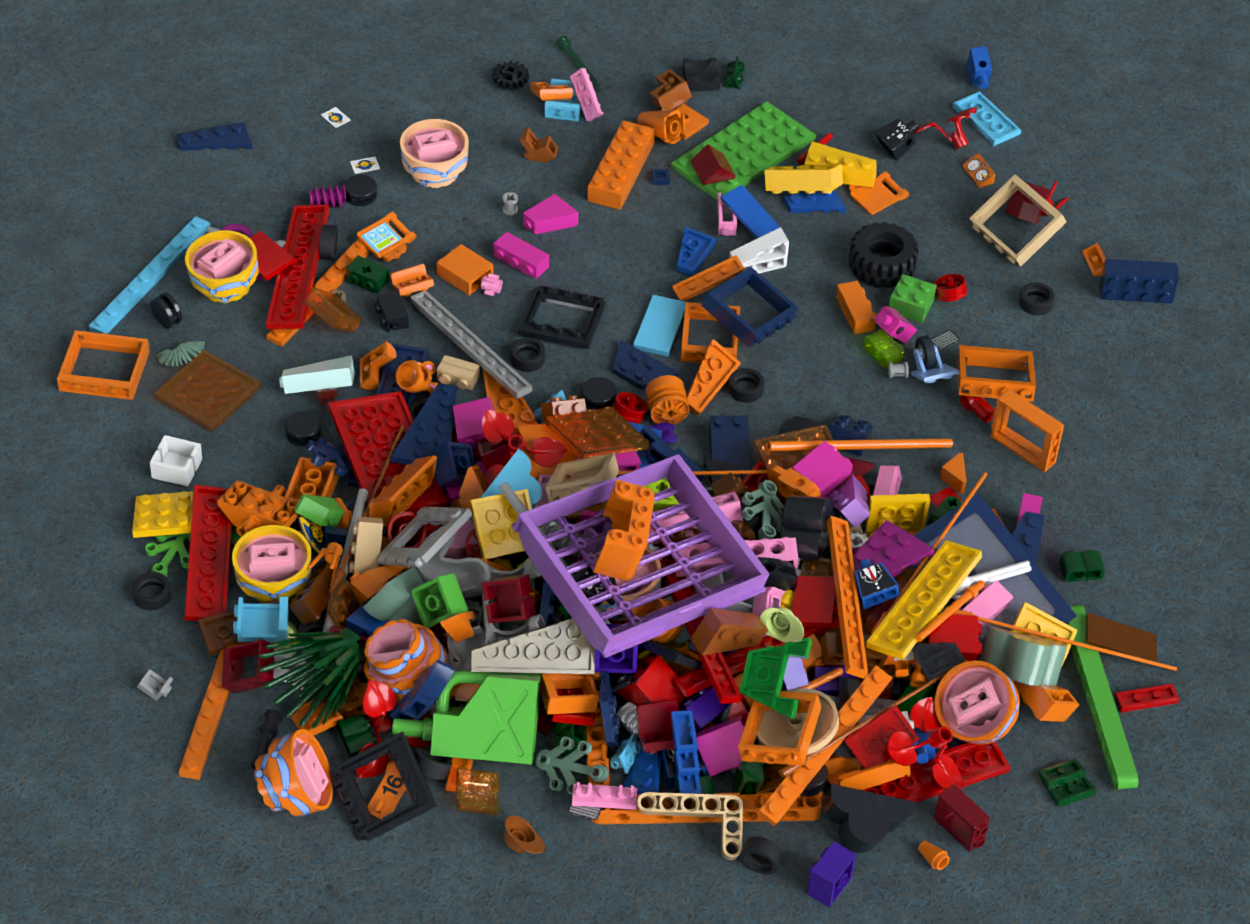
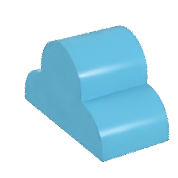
M518 449L481 498L503 494L499 486L507 482L513 491L528 489L532 509H534L542 496V489L538 481L529 474L531 462L527 455Z

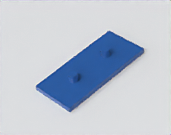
M743 185L721 196L720 199L756 239L780 228Z

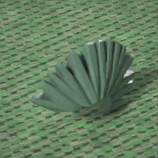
M205 341L182 343L172 351L169 349L162 351L156 355V358H159L158 362L161 364L165 363V366H179V364L183 365V362L186 364L187 361H192L191 358H196L197 354L203 351Z

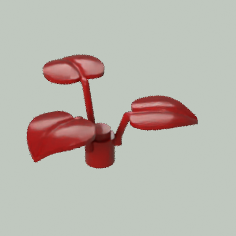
M977 107L965 109L946 121V123L954 121L957 129L951 132V137L935 122H928L918 126L919 128L913 134L928 127H936L949 142L953 141L956 149H959L969 143L962 130L960 121L962 118H970L971 113L976 114Z
M489 409L484 413L482 420L483 435L492 444H499L503 439L506 442L508 441V450L510 452L508 462L518 449L522 451L525 448L529 453L535 454L534 461L538 465L549 468L558 464L568 451L564 444L549 437H540L534 440V450L527 446V443H524L522 436L512 435L514 423L509 416ZM496 464L487 470L485 474L487 488H489L504 466Z
M368 680L362 700V707L364 712L370 716L369 723L374 728L373 733L376 735L379 744L382 742L379 732H386L390 727H393V723L385 715L386 711H391L395 707L396 696L387 685L375 680ZM424 714L419 720H424L425 717L433 719V717ZM407 736L408 742L412 747L423 748L431 744V741L423 742L422 738ZM372 742L367 743L362 747L359 753L375 746L376 744ZM388 754L357 769L356 776L358 778H368L382 774L389 763Z
M932 697L918 701L911 708L909 717L916 729H922L923 734H930L929 738L913 746L912 739L908 734L901 731L895 732L889 737L886 748L889 756L899 765L910 766L917 761V754L914 749L929 743L934 748H940L935 757L936 764L931 768L936 784L944 789L949 788L953 784L960 790L965 788L955 762L947 755L941 756L944 749L947 748L946 744L952 740L951 730L945 726L940 727Z

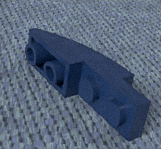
M648 425L642 428L636 440L647 450L645 457L654 464L679 454L691 471H702L680 448L673 450ZM695 475L701 482L704 475Z
M437 659L414 681L413 689L390 711L389 716L398 719L411 720L415 718L419 720L442 693L451 679L455 668Z

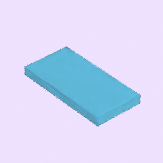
M980 91L953 103L952 107L958 113L965 109L977 107L976 114L971 113L970 118L965 119L993 146L1021 134V129Z
M653 295L633 347L640 351L669 357L685 315L686 302Z

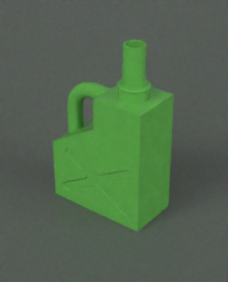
M454 671L448 684L437 698L433 719L427 717L424 720L394 718L392 734L396 735L403 731L406 736L422 738L423 742L431 741L430 755L532 764L536 746L541 673ZM456 684H480L463 708L449 706L450 692Z

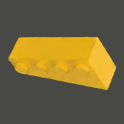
M811 142L804 165H809L810 168L820 164H827V167H833L836 163H842L843 184L865 187L874 186L877 176L876 160Z
M836 163L833 167H827V164L813 166V168H810L809 165L797 166L796 169H794V166L769 167L764 170L766 191H772L773 194L782 193V191H788L790 194L799 193V191H805L807 194L815 193V191L832 193L834 189L843 184L842 163Z

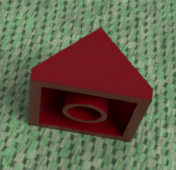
M709 144L691 160V165L702 185L736 178L724 154Z

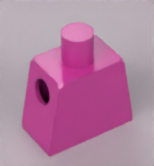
M884 306L874 318V321L890 336L905 344L917 331L906 318L891 307ZM899 327H903V330H902V331L897 330V329H898Z

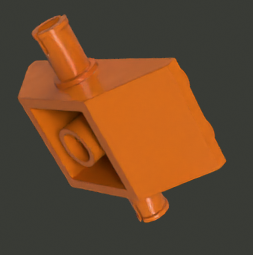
M237 480L217 501L221 510L232 524L237 527L236 530L240 536L255 528L266 525L290 527L300 515L294 511L298 502L283 497L286 494V489L283 486L280 487V485H276L269 492Z

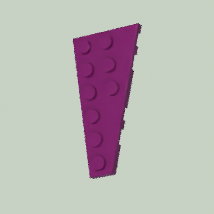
M886 520L853 555L855 572L860 570V561L869 559L872 565L879 562L883 563L892 577H895L902 573L901 571L911 564L914 566L919 563L920 559L935 553L932 547Z

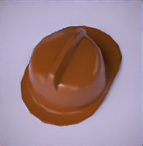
M767 763L763 767L764 782L759 792H775L787 777H781L779 770L788 764Z
M510 816L506 819L504 841L511 850L519 854H523L526 851L539 854L545 850V843L528 821L519 816Z

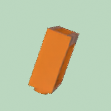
M541 673L540 695L547 714L596 712L597 703H600V692L596 690L595 678L591 674ZM582 688L584 695L558 696L555 689Z

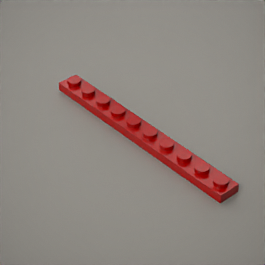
M675 559L660 560L661 568L674 564ZM676 572L664 576L663 579L666 586L686 579V576L676 577ZM691 586L671 593L674 603L694 595ZM704 615L684 623L690 638H692L704 619ZM695 647L720 704L740 703L741 693L722 653L701 655Z
M835 604L832 628L840 625L837 604ZM803 627V639L813 634L818 636L832 628ZM767 636L763 638L758 646L739 649L724 656V659L733 676L744 670L748 651L769 646L777 647L785 645V643ZM703 666L701 670L696 669L675 679V686L685 697L712 685Z

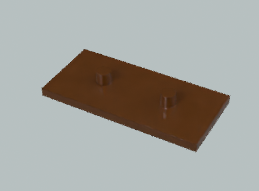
M1091 613L1086 614V643L1157 662L1156 634Z

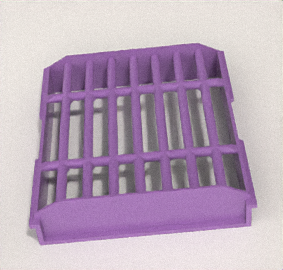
M679 454L518 515L516 523H513L511 526L515 532L519 533L529 558L589 643L600 651L604 658L706 615L710 608L724 609L766 591L764 585L769 576L768 571ZM667 477L670 488L655 493L654 502L673 495L678 504L652 513L650 527L654 532L649 534L648 543L660 539L665 548L642 556L638 567L669 554L672 555L676 563L619 586L611 583L609 580L611 577L598 573L575 582L570 574L589 566L593 570L596 559L600 555L590 554L587 547L605 541L608 531L585 540L580 539L576 532L610 520L608 516L605 518L603 514L572 525L567 522L564 516L608 500L616 479L645 486ZM683 510L690 517L666 528L660 527L657 523V520ZM557 520L562 527L561 530L543 536L537 526ZM696 525L701 532L677 543L671 542L668 538V535ZM566 536L573 543L557 551H553L548 544ZM707 540L712 547L689 558L682 557L679 553V550ZM579 551L584 558L582 561L565 567L559 559ZM716 555L725 562L701 573H695L690 567ZM681 569L688 577L629 602L624 601L620 595ZM727 570L735 578L710 589L705 588L701 582ZM601 582L606 589L604 592L587 598L581 590ZM691 585H694L699 592L696 595L642 617L635 616L631 611L634 608ZM612 597L618 606L598 614L592 605ZM622 613L629 621L613 629H609L604 622Z

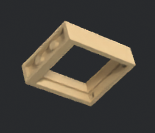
M615 453L558 463L545 487L549 503L557 500L558 497L561 499L585 490L592 485L616 478L619 468Z

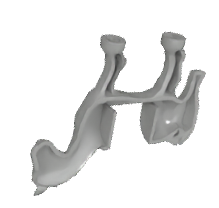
M445 526L431 533L418 549H424ZM455 533L426 564L424 563L421 567L416 568L423 579L428 582L437 577L455 573L464 599L482 595L484 628L481 626L472 627L474 636L461 642H456L447 634L449 649L448 665L454 667L455 671H470V650L546 627L541 614L531 616L526 624L511 631L498 630L494 623H488L485 605L495 601L496 597L488 601L484 600L482 582L496 577L529 574L530 578H537L541 573L530 558L518 569L508 572L496 570L480 558H463L458 560L445 558L447 550L455 541Z

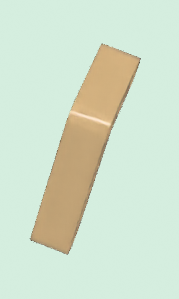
M645 792L639 796L636 804L637 810L644 815L722 817L721 853L727 860H735L740 855L742 850L743 804L738 796ZM666 799L671 800L674 807L666 809L663 807L662 802ZM641 800H651L652 807H642ZM686 800L693 801L695 808L692 810L686 809L684 802ZM713 801L716 804V809L708 810L705 807V803ZM735 802L738 809L736 811L728 810L727 803ZM728 823H734L737 826L735 833L727 830L726 825ZM728 844L735 845L737 853L729 854L726 851V846Z

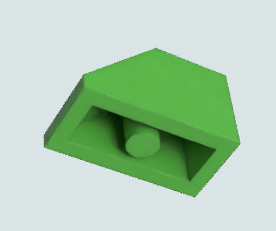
M302 494L294 510L296 513L321 526L337 527L345 512L333 498Z

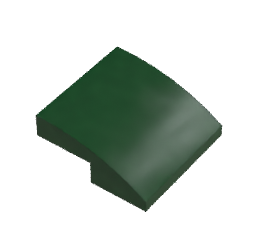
M1075 758L1038 770L1041 781L1058 807L1096 795V788L1085 776L1086 770Z

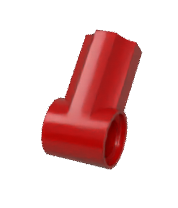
M960 396L961 405L966 410L971 409L983 422L987 423L993 419L995 409L985 400V397Z

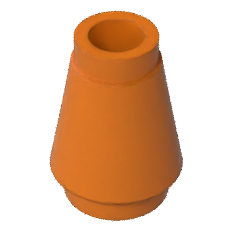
M927 840L919 845L918 850L933 869L942 870L947 866L950 858L946 851Z

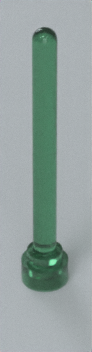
M567 36L559 37L556 45L560 50L567 52L579 69H586L592 86L596 91L600 92L602 86L571 48V41Z

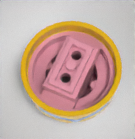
M222 230L205 234L189 246L185 255V263L192 286L213 302L229 303L241 299L249 292L259 272L255 244L244 234L235 231Z
M266 525L255 528L244 534L233 549L232 561L236 582L247 595L258 602L263 603L277 599L280 604V597H288V601L296 597L311 577L312 568L308 569L309 564L312 562L310 545L300 532L290 527Z

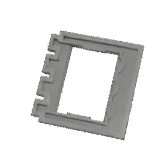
M421 508L417 512V516L382 550L377 558V563L379 565L421 567L473 515L469 508ZM428 523L438 525L441 523L442 526H445L424 549L401 548L423 525Z

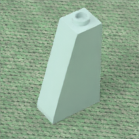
M346 356L283 370L282 377L279 378L280 386L284 388L285 394L352 386L355 375L352 356Z

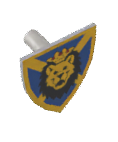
M299 517L302 530L298 532L307 539L310 548L319 554L321 549L325 547L326 526H321L305 517Z

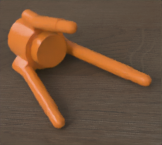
M335 542L329 543L327 548H322L321 552L308 566V569H311L325 556V560L330 563V569H333L330 587L341 561L342 546Z

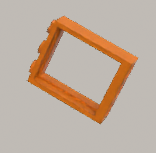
M686 302L681 362L701 363L708 346L688 345L690 319L718 321L701 306L702 303ZM727 305L740 316V306ZM733 334L732 348L723 347L736 359L738 338Z
M1009 389L1004 394H1000L996 401L997 405L993 413L994 420L991 425L990 437L1036 468L1046 472L1056 463L1064 424ZM1010 410L1046 433L1043 449H1040L1007 427Z
M780 692V697L799 701L798 713H807L796 748L754 745L765 710H775L753 700L738 745L742 761L803 766L821 711L818 693Z

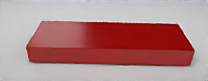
M1173 683L1116 692L1114 694L1120 713L1179 702V697Z

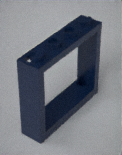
M749 267L707 293L701 305L749 348L756 343L760 344L765 337L769 338L776 330L780 331L785 324H791L792 320L796 318L797 315L795 314L799 308L752 267ZM747 285L780 312L779 315L757 329L751 327L723 302L724 299Z

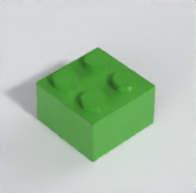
M902 274L890 297L889 307L896 309L905 318L923 323L934 302L937 285Z
M455 573L437 577L410 590L424 627L431 628L441 625L440 622L445 619L468 612Z

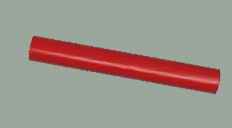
M827 133L817 143L825 145L833 138V135ZM809 149L797 159V163L802 164L805 162Z

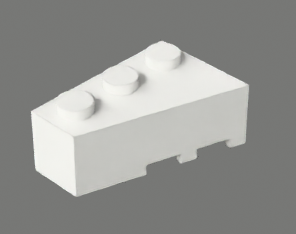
M780 227L731 251L729 258L737 255L745 270L752 267L758 273L783 268L787 265L789 240Z

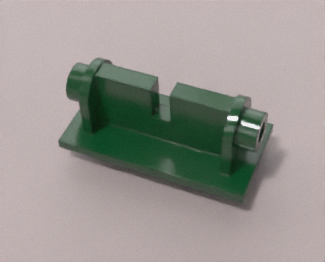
M736 56V61H730L727 65L725 84L728 88L737 86L741 90L745 67L738 56Z

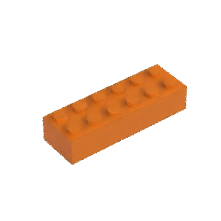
M622 121L588 185V202L621 210L654 146L655 128Z

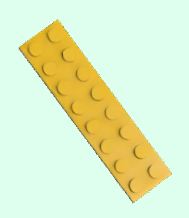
M945 540L867 640V648L904 660L917 643L915 635L940 613L982 558V551Z

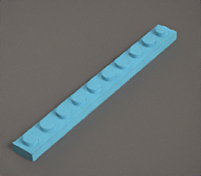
M195 216L88 325L89 330L94 333L108 334L187 252L189 246L206 233L207 227H211L210 222Z

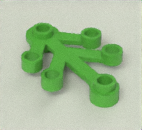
M190 533L155 536L158 542H164L167 538L178 537L176 540L159 545L148 543L145 546L148 556H154L159 552L168 550L162 561L156 563L151 571L168 577L167 567L177 552L181 558V566L188 569V562L185 563V561H188L189 555L183 543L186 539L190 542Z

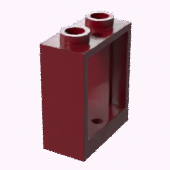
M259 639L225 648L221 688L233 693H239L263 687L267 682L273 680L274 669L264 673L259 672L261 667L274 663V656L264 659L259 657L261 654L275 651V648H265V646L272 643ZM258 654L257 676L242 679L244 658Z
M955 784L940 793L934 819L969 852L975 847L977 849L980 848L986 841L985 837L989 829L990 817Z

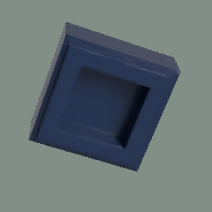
M651 169L652 185H669V169Z

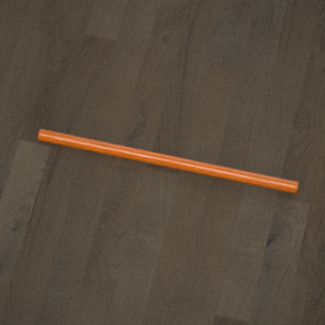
M950 438L768 441L766 444L768 451L814 450L824 441L834 446L836 450L951 448L953 441Z

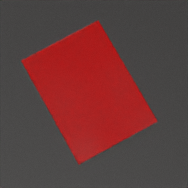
M950 486L930 496V502L936 508L948 496L958 497L960 501L962 499Z

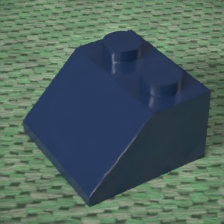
M447 441L430 449L431 456L435 455L437 457L435 478L438 486L450 488L461 486L468 468L476 466L470 444Z

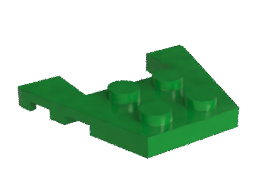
M804 638L799 642L791 641L777 647L769 646L748 651L739 691L749 698L795 720L799 701L780 697L789 657L809 659L813 641L810 638Z

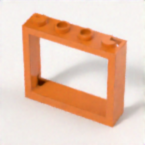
M75 330L57 377L59 391L133 400L150 352L148 339ZM81 347L139 354L130 381L71 375Z
M959 345L957 356V369L959 370V374H957L958 395L998 399L1000 394H1004L1010 389L1025 400L1034 402L1036 380L1033 351ZM966 365L1026 370L1028 382L966 377Z

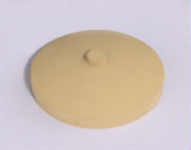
M809 688L788 690V692L818 693L821 711L807 755L812 754L826 746L838 730L839 715L836 705L829 696L818 690ZM765 710L757 733L759 743L763 746L796 748L807 713L796 712L795 720L777 711Z

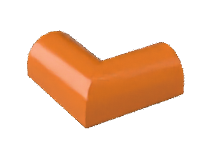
M547 82L530 83L531 92L542 101L572 99L573 89L568 85H550Z
M387 341L360 359L361 388L365 390L377 389L379 386V369L396 358L394 347Z

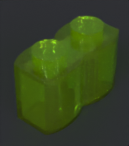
M881 329L865 337L863 345L865 350L884 369L888 368L889 362L897 364L903 361L905 353L903 346L894 341L893 337L885 330Z

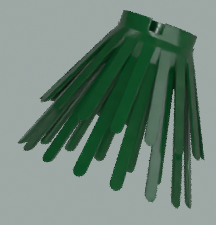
M343 628L337 632L290 633L288 635L291 637H308L283 639L280 642H275V644L265 646L267 649L289 646L290 648L264 653L259 656L264 659L301 651L298 655L261 667L259 669L260 673L278 667L287 669L310 660L264 685L265 689H269L288 679V685L300 680L274 699V705H278L314 679L297 694V697L301 699L286 713L285 716L287 718H290L325 684V687L311 702L310 709L299 722V726H303L333 688L334 690L330 694L327 703L314 721L312 729L317 727L325 713L327 714L322 721L323 725L333 709L334 713H336L340 704L343 707L359 666L366 661L365 645L359 647L357 641L360 640V637L350 629Z

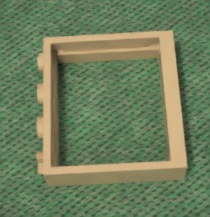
M1016 174L970 217L973 223L972 228L977 233L982 232L984 239L988 243L993 242L995 244L994 247L1001 254L1003 252L1006 253V258L1012 264L1016 262L1020 267L1066 223L1064 216ZM1019 190L1053 220L1018 254H1015L982 224Z

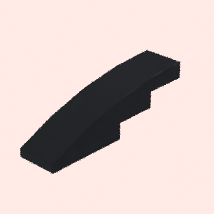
M838 677L835 702L838 712L860 686V680ZM844 740L832 755L848 759L855 758Z

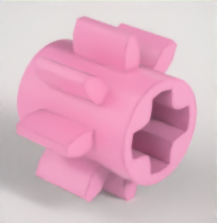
M489 273L488 277H483L481 289L485 290L484 294L494 296L495 293H500L503 281L499 280V275Z

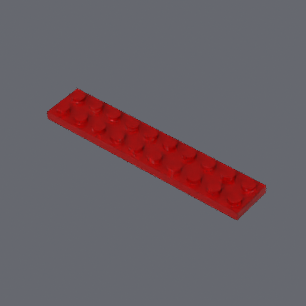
M329 204L294 205L284 250L294 257L295 262L277 275L266 320L267 329L304 328L320 257L321 229L324 224L327 225L330 212Z

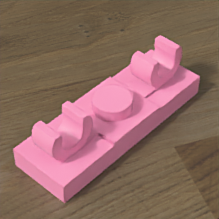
M581 68L571 75L570 78L586 121H592L604 113L600 109L601 105L597 101L592 82L589 80V74H587L585 68Z
M580 782L573 784L572 806L636 810L637 788L632 785L631 788L623 787V785L616 787L592 785L591 783L581 785Z

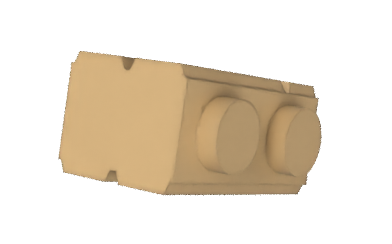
M444 355L437 368V381H440L442 384L457 386L462 390L468 389L472 391L480 377V365Z

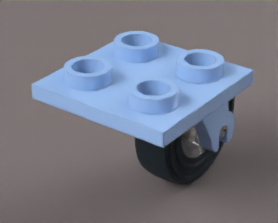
M921 336L916 339V350L913 351L918 370L911 371L912 376L925 383H933L938 378L950 379L953 378V375L959 374L958 369L942 364L938 348L933 344L929 336Z

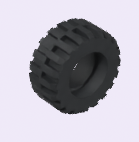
M887 222L867 224L855 232L851 239L849 267L855 276L857 275L860 281H865L867 285L872 284L877 288H880V286L885 288L896 287L902 274L910 277L914 275L919 251L918 243L909 231L907 232L902 226L898 227L897 224H887ZM874 253H887L893 257H881Z

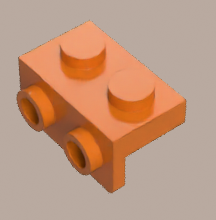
M424 264L390 273L393 290L398 291L400 296H409L412 292L425 291L429 287L434 286L433 279L426 274Z

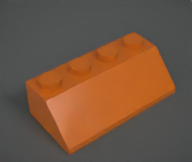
M433 455L418 458L411 464H408L400 475L394 477L388 487L385 486L377 498L374 497L370 501L368 517L382 518L383 526L387 528L390 519L394 515L406 511L433 484L437 457Z

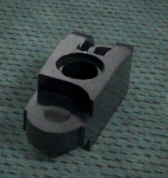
M758 557L769 573L764 587H775L784 591L792 590L795 587L798 577L792 563L781 561V559Z

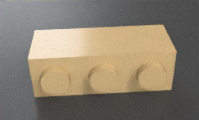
M358 516V523L354 522L353 534L356 535V542H352L351 554H354V561H350L349 573H352V576L357 572L363 574L365 571L379 567L377 558L381 549L382 518Z

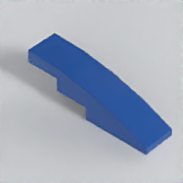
M692 710L671 712L672 737L679 793L702 794L697 755L698 744Z

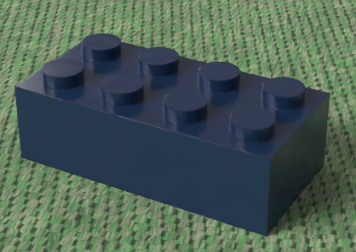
M1105 259L1099 283L1101 299L1173 303L1179 280L1177 263Z

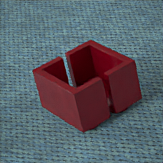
M529 574L496 577L482 582L484 600L488 601L495 597L498 599L485 605L488 623L526 620L536 615L533 596L529 597V593L532 592Z

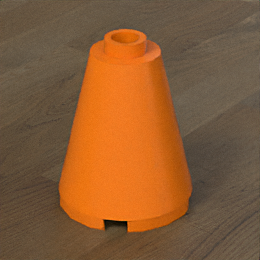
M679 110L643 111L637 118L639 125L655 128V137L668 144H676L681 139L679 137L681 132L685 130V116Z

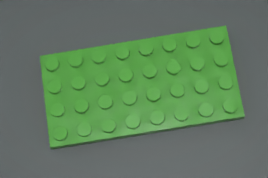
M766 101L673 161L671 168L717 200L718 193H721V196L740 185L745 187L765 173L764 170L767 168L775 167L816 140V134ZM709 144L724 154L736 178L702 185L691 165V160Z

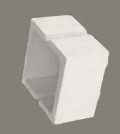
M164 435L158 450H156L150 461L152 478L188 487L195 475L194 471H197L202 461L201 444Z

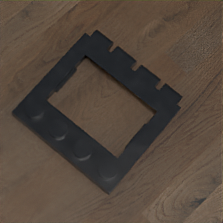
M540 285L539 288L535 287L518 327V335L589 349L605 309L604 298L592 295L588 298L587 294L573 292L571 295L568 290L556 288L553 291V287ZM541 302L590 311L585 331L573 332L570 328L565 327L555 328L553 325L546 323L539 325L533 319Z
M403 731L336 765V770L330 773L335 788H338L337 793L343 806H346L344 809L351 824H355L352 828L358 841L365 838L367 841H370L437 807ZM391 753L413 804L404 809L400 808L374 823L353 771Z

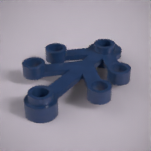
M321 438L317 442L310 440L307 443L306 449L313 453L311 455V463L313 465L321 467L326 461L335 459L337 466L334 471L340 476H345L346 472L353 474L343 445L336 446Z

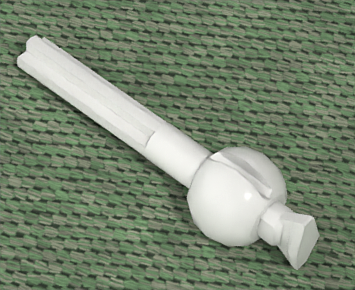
M1026 560L988 572L967 576L951 598L957 600L964 594L966 588L974 585L979 580L988 584L996 580L1029 572L1031 570L1029 561Z

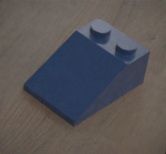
M748 415L710 416L709 441L711 459L740 464V470H751Z

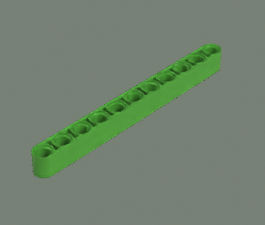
M1083 605L1070 606L1077 615L1075 619L1067 623V625L1078 630L1073 641L1088 644L1086 643L1085 608ZM1071 645V651L1115 790L1137 788V771L1099 652Z

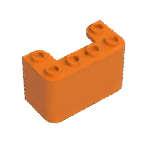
M616 479L603 512V517L607 518L608 516L612 521L611 527L616 529L608 531L603 548L594 564V573L626 581L634 577L648 543L655 499L652 490Z

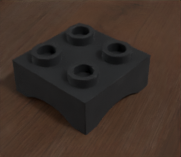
M709 58L703 61L683 59L684 80L690 91L720 90L721 78L718 72L717 58Z

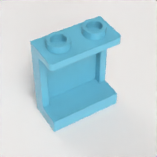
M551 79L550 85H568L573 89V95L571 100L546 101L545 118L579 121L581 105L572 81Z
M239 597L238 605H234V617L238 618L237 621L233 622V633L237 634L238 642H251L259 639L267 642H280L283 639H288V597H280V604H244L243 597Z

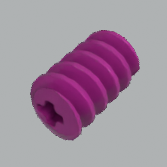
M330 185L327 187V191H325L323 186H321L320 191L317 190L316 186H314L312 192L310 190L311 205L331 203L333 208H335L337 202L340 207H343L344 202L346 203L345 185H342L341 190H339L338 185H335L334 190H332Z

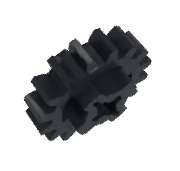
M512 60L509 63L503 61V65L498 63L497 67H494L492 79L493 83H497V87L503 86V90L509 88L510 91L512 88L518 90L519 86L523 88L524 84L528 83L529 72L528 68H524V64L519 65L518 61L512 63Z

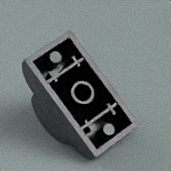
M788 496L784 506V528L780 538H796L798 558L818 561L830 541L827 520L830 516L840 519L839 513L833 510L831 499L825 497Z
M831 784L822 794L821 806L825 815L831 821L839 824L838 834L840 841L848 850L855 853H865L872 850L889 832L896 830L910 817L915 806L913 801Z

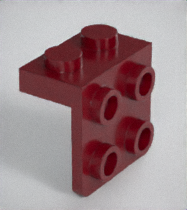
M666 700L639 704L636 710L639 745L649 754H655L659 750L664 749L674 751L671 712L679 711L678 702L676 700Z

